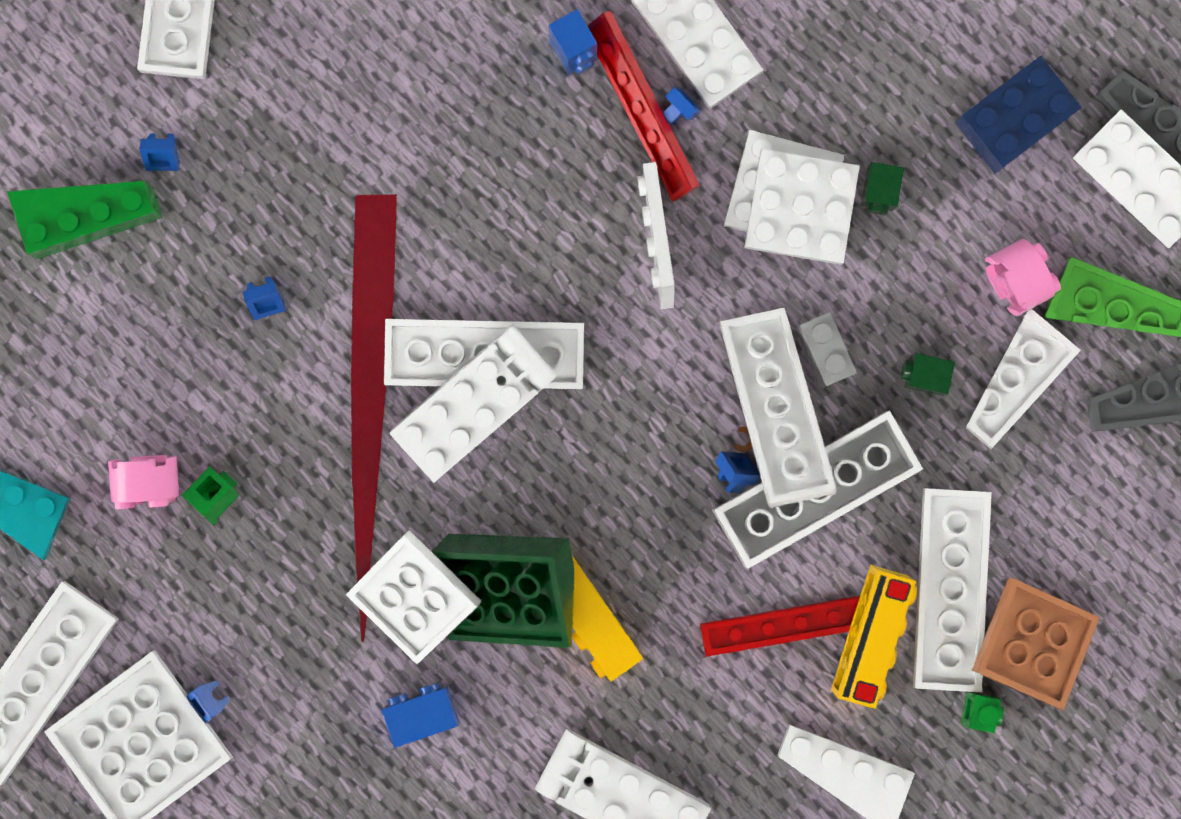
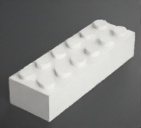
M890 411L878 415L825 445L837 488L835 494L769 508L763 483L760 482L712 509L744 568L748 569L923 470Z

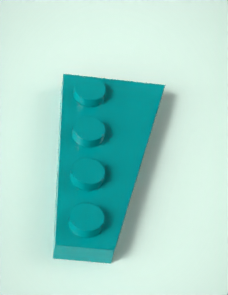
M0 470V529L39 558L46 560L71 498Z

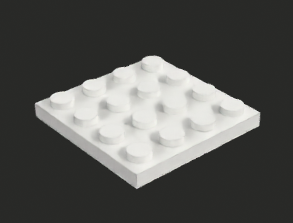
M155 650L44 731L107 819H151L233 758L209 723H205L201 714L187 698V693Z

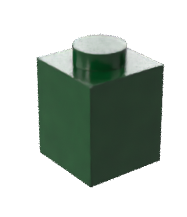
M871 162L866 170L860 206L868 207V212L878 215H887L888 211H894L898 207L904 167Z
M918 353L911 355L910 360L905 359L901 371V379L905 380L904 388L939 396L948 395L955 362Z

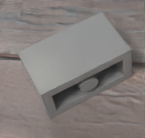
M831 312L800 324L796 328L821 389L857 373Z

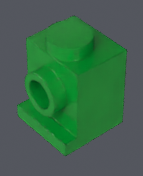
M209 466L181 496L215 526L218 523L217 518L239 497V494L234 489L237 482L224 470L217 474Z
M967 692L961 724L970 729L995 734L996 726L1001 725L1004 716V707L1000 706L1001 698Z

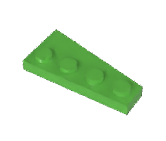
M1068 256L1058 279L1061 290L1056 292L1054 297L1050 298L1043 314V318L1181 337V301Z

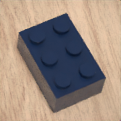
M1039 56L964 113L955 124L994 174H996L1082 107L1044 58Z

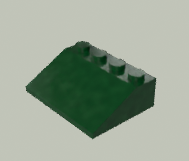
M448 533L431 551L481 600V603L448 634L449 640L561 648L571 647L574 563L569 538Z

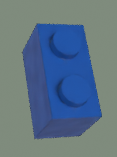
M578 9L548 25L550 43L568 75L575 71L577 74H582L595 65L593 61L597 59V42Z
M438 682L419 688L420 694L408 698L407 694L403 693L387 699L389 705L385 706L381 711L394 748L458 727L460 721L448 685L439 687Z

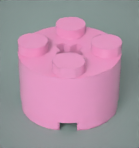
M1020 239L985 258V262L991 263V265L985 267L991 285L1000 300L1007 298L1012 304L1007 309L1015 316H1019L1054 297L1056 292L1061 290L1059 280L1055 274L1050 273L1045 263L1048 257L1044 248L1039 243L1032 245L1026 239Z
M167 455L130 457L129 461L121 462L120 459L108 461L111 502H115V509L135 508L136 505L143 504L145 501H148L149 507L168 506L169 503L176 502V497L179 496L176 455L168 458Z

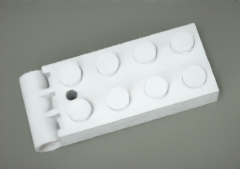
M511 325L394 426L389 434L434 483L535 397L557 374L515 326ZM504 376L506 381L500 382L498 377Z
M569 729L564 731L534 788L545 797L556 801L557 804L586 819H706L711 810L708 803ZM591 777L593 781L588 784L584 782V779Z

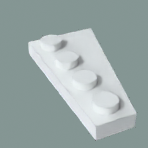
M656 162L643 164V176H637L639 195L646 196L647 206L642 207L644 227L650 226L651 237H646L648 256L654 257L655 268H651L653 288H658L661 309L674 308L675 285Z
M1028 310L966 429L988 448L992 449L1081 350L1034 310Z
M790 724L778 752V757L866 819H898L915 775L913 771Z

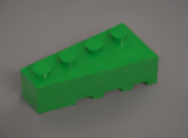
M145 181L7 191L26 253L36 259H41L163 218L153 187Z

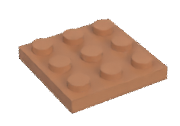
M1008 578L972 671L1057 709L1064 710L1100 617L1017 579Z

